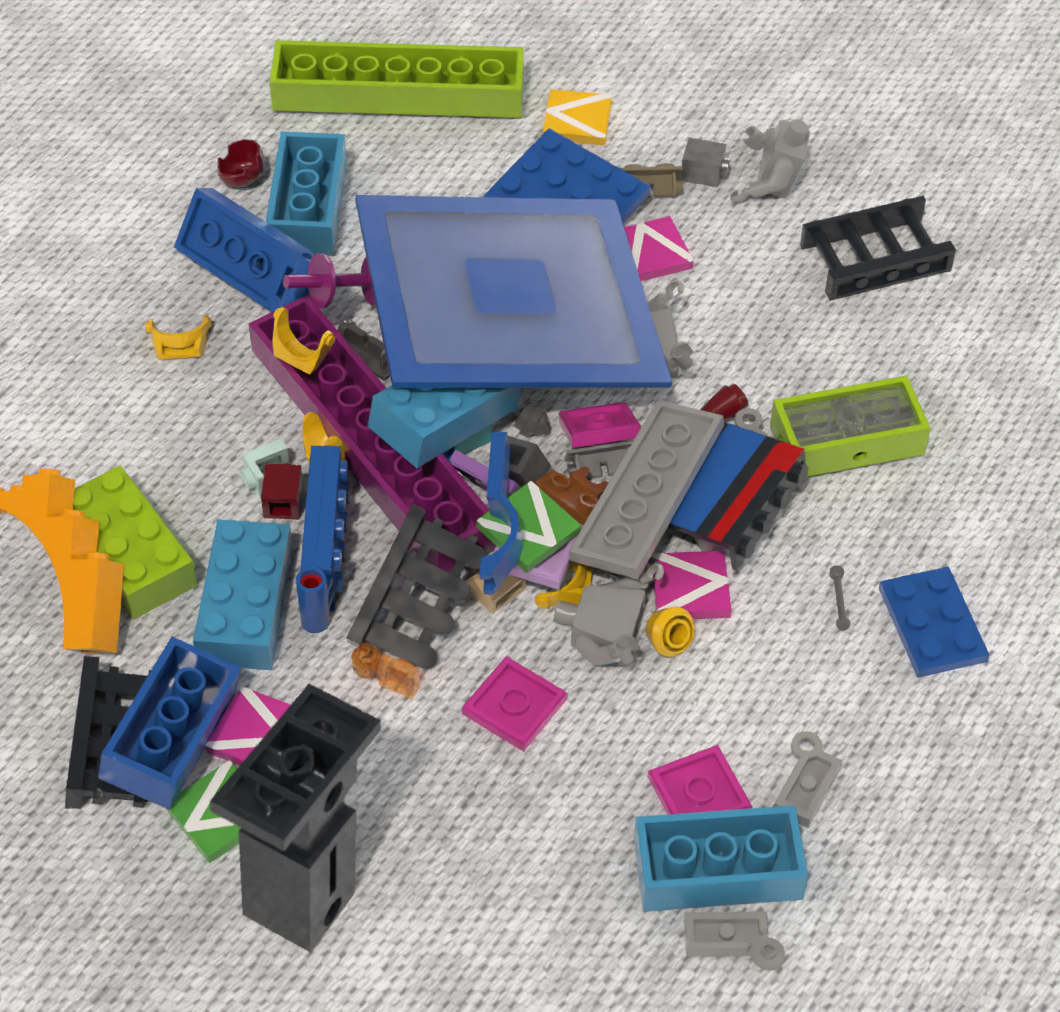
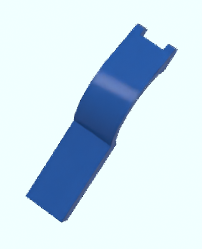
M492 432L486 497L491 516L502 519L511 528V533L502 547L493 554L481 558L479 576L480 579H484V595H494L518 563L523 549L518 514L509 499H507L510 447L507 432Z

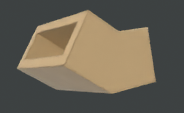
M480 571L466 581L475 599L492 614L526 588L525 579L508 575L494 595H484V579H480Z

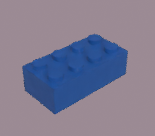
M171 636L102 752L98 778L170 810L203 752L207 741L236 693L241 667Z

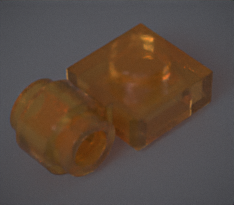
M363 643L352 652V668L355 674L364 679L376 678L379 680V686L413 700L420 688L419 668L414 667L404 659H394L387 655H384L382 658L380 650L370 643Z

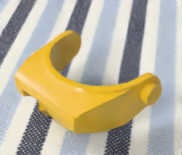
M284 307L276 309L273 315L275 318L272 339L274 356L308 374H312L322 363L334 344V333L326 331L321 338L318 349L316 351L310 350L302 345L291 332L288 309Z
M203 315V321L199 327L188 332L175 334L156 330L153 319H148L149 322H145L146 333H151L153 350L158 360L201 357L206 348L208 329L212 328V319L208 315Z
M315 412L307 413L303 417L302 437L304 451L309 464L311 446H340L341 461H346L341 439L338 436L328 438L319 415Z
M571 561L569 566L575 571L574 578L560 590L537 594L535 604L542 609L556 606L558 600L579 605L584 587L591 585L593 567Z

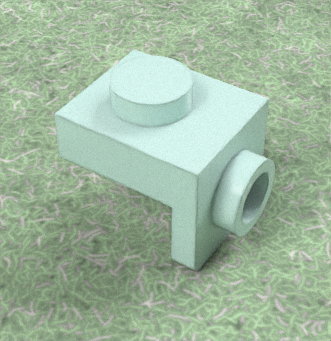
M282 438L262 444L242 454L244 469L240 470L242 480L248 490L254 488L259 499H261L265 464H289L288 449Z

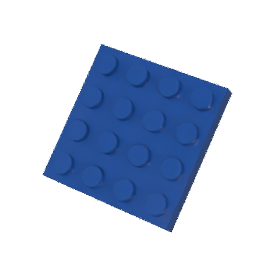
M548 128L483 197L616 200L622 223H624L651 194L650 185Z

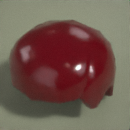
M247 139L230 143L227 147V156L224 159L218 157L217 168L220 180L228 186L235 188L253 185L262 176L265 169V158L260 145L254 140Z

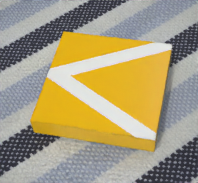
M550 89L543 133L550 128L575 143L605 146L612 95Z

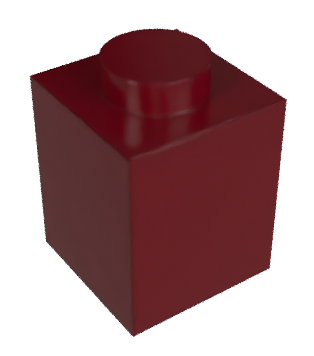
M288 463L265 464L261 493L264 518L300 519L304 488L301 465Z

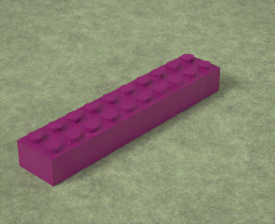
M308 295L283 307L288 309L291 332L308 349L316 351L323 334L326 331L334 333V344L322 363L312 374H308L274 356L272 339L275 320L273 315L275 311L248 323L253 353L304 415L309 412H315L319 415L328 438L338 436L341 439L349 471L398 531H400L412 504L426 510V521L433 523L436 517L444 521L442 529L465 540L468 539L470 534L478 537L476 545L482 547L486 553L495 549L496 545L476 528L477 520L489 512V508L443 454L416 468L368 427L373 396L386 389V387L322 311L313 304ZM414 542L412 548L418 554L422 545ZM430 550L425 560L448 573H451L456 561L433 550Z

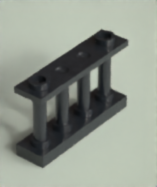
M924 195L803 224L800 240L801 249L817 247L830 269L828 270L825 293L830 301L952 271L956 253L953 243L950 240L934 244L921 223L926 203ZM908 225L921 248L903 251L891 229ZM878 232L890 255L873 259L861 236ZM847 239L860 263L843 266L830 243Z

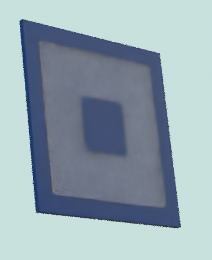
M356 195L355 202L392 388H671L672 379L616 200Z

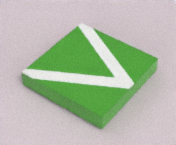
M532 481L507 498L518 514L523 549L517 565L525 573H528L576 537L581 531V524ZM489 511L477 520L476 528L498 548L505 544L511 533V528L502 519L491 516Z
M230 760L182 790L171 809H166L209 864L239 844L238 831L240 827L210 811V800L237 769Z

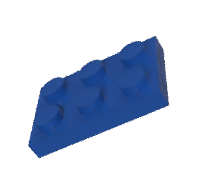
M949 566L880 581L878 589L917 678L988 662L990 654Z

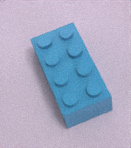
M281 131L266 222L314 252L313 254L324 253L334 255L347 166L345 134Z
M391 385L373 396L368 427L413 466L419 468L517 409L522 388H392Z
M217 519L193 637V645L236 664L241 668L272 670L293 554L290 524Z
M795 805L636 817L634 847L643 912L803 900L808 873Z

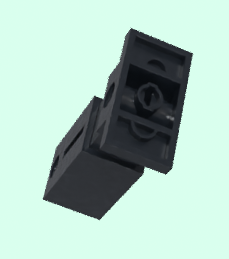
M310 683L210 800L211 812L240 827L238 834L242 915L308 952L313 950L355 893L356 809L344 803V796L357 781V759L381 731L380 719Z

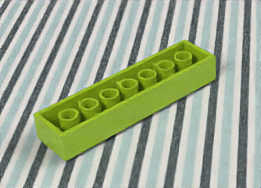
M275 40L269 81L272 111L522 118L524 47Z

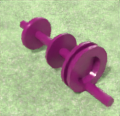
M324 253L315 254L308 266V274L285 275L283 278V285L286 289L308 288L310 298L317 308H327L332 303L336 287L360 286L366 301L371 306H376L366 257L361 267V273L335 274L334 265L330 258Z

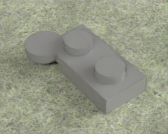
M766 911L685 912L686 957L752 956L753 962L757 967L762 970L772 971L779 968L784 962L785 950L779 941L767 937Z

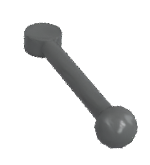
M836 565L830 568L829 576L834 580L839 616L836 620V626L839 630L845 631L850 627L851 623L846 617L841 583L844 569Z

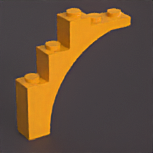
M41 468L38 470V474L23 475L22 485H11L10 491L0 488V514L10 513L29 527L40 540L55 569L63 602V649L85 654L117 653L124 564L110 561L109 554L97 553L99 521L85 518V512L73 510L75 480L62 477L60 470Z

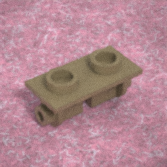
M662 163L656 167H642L639 164H629L624 166V168H620L646 184L653 186L654 198L676 197L677 194L683 193V183L680 181L683 166H674L670 163Z

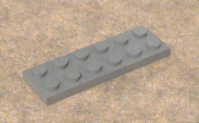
M657 400L570 547V561L638 579L723 429V415Z

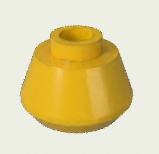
M680 607L658 610L648 619L646 625L647 638L659 654L665 657L678 656L690 646L693 640V618L687 610Z

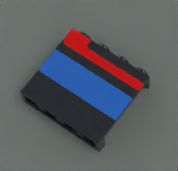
M724 422L723 429L668 527L729 549L732 569L737 571L743 561L752 556L756 543L761 536L770 531L774 518L779 511L788 506L791 495L797 486L805 482L809 470L805 460V449Z

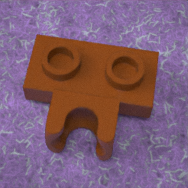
M581 467L573 472L570 478L553 470L536 480L534 484L579 524L584 525L609 482L603 481L599 484L590 482L586 478L590 469Z

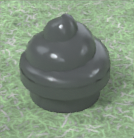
M530 402L526 404L514 423V426L520 429L519 433L525 437L549 434L551 431L544 408L539 404L535 406Z

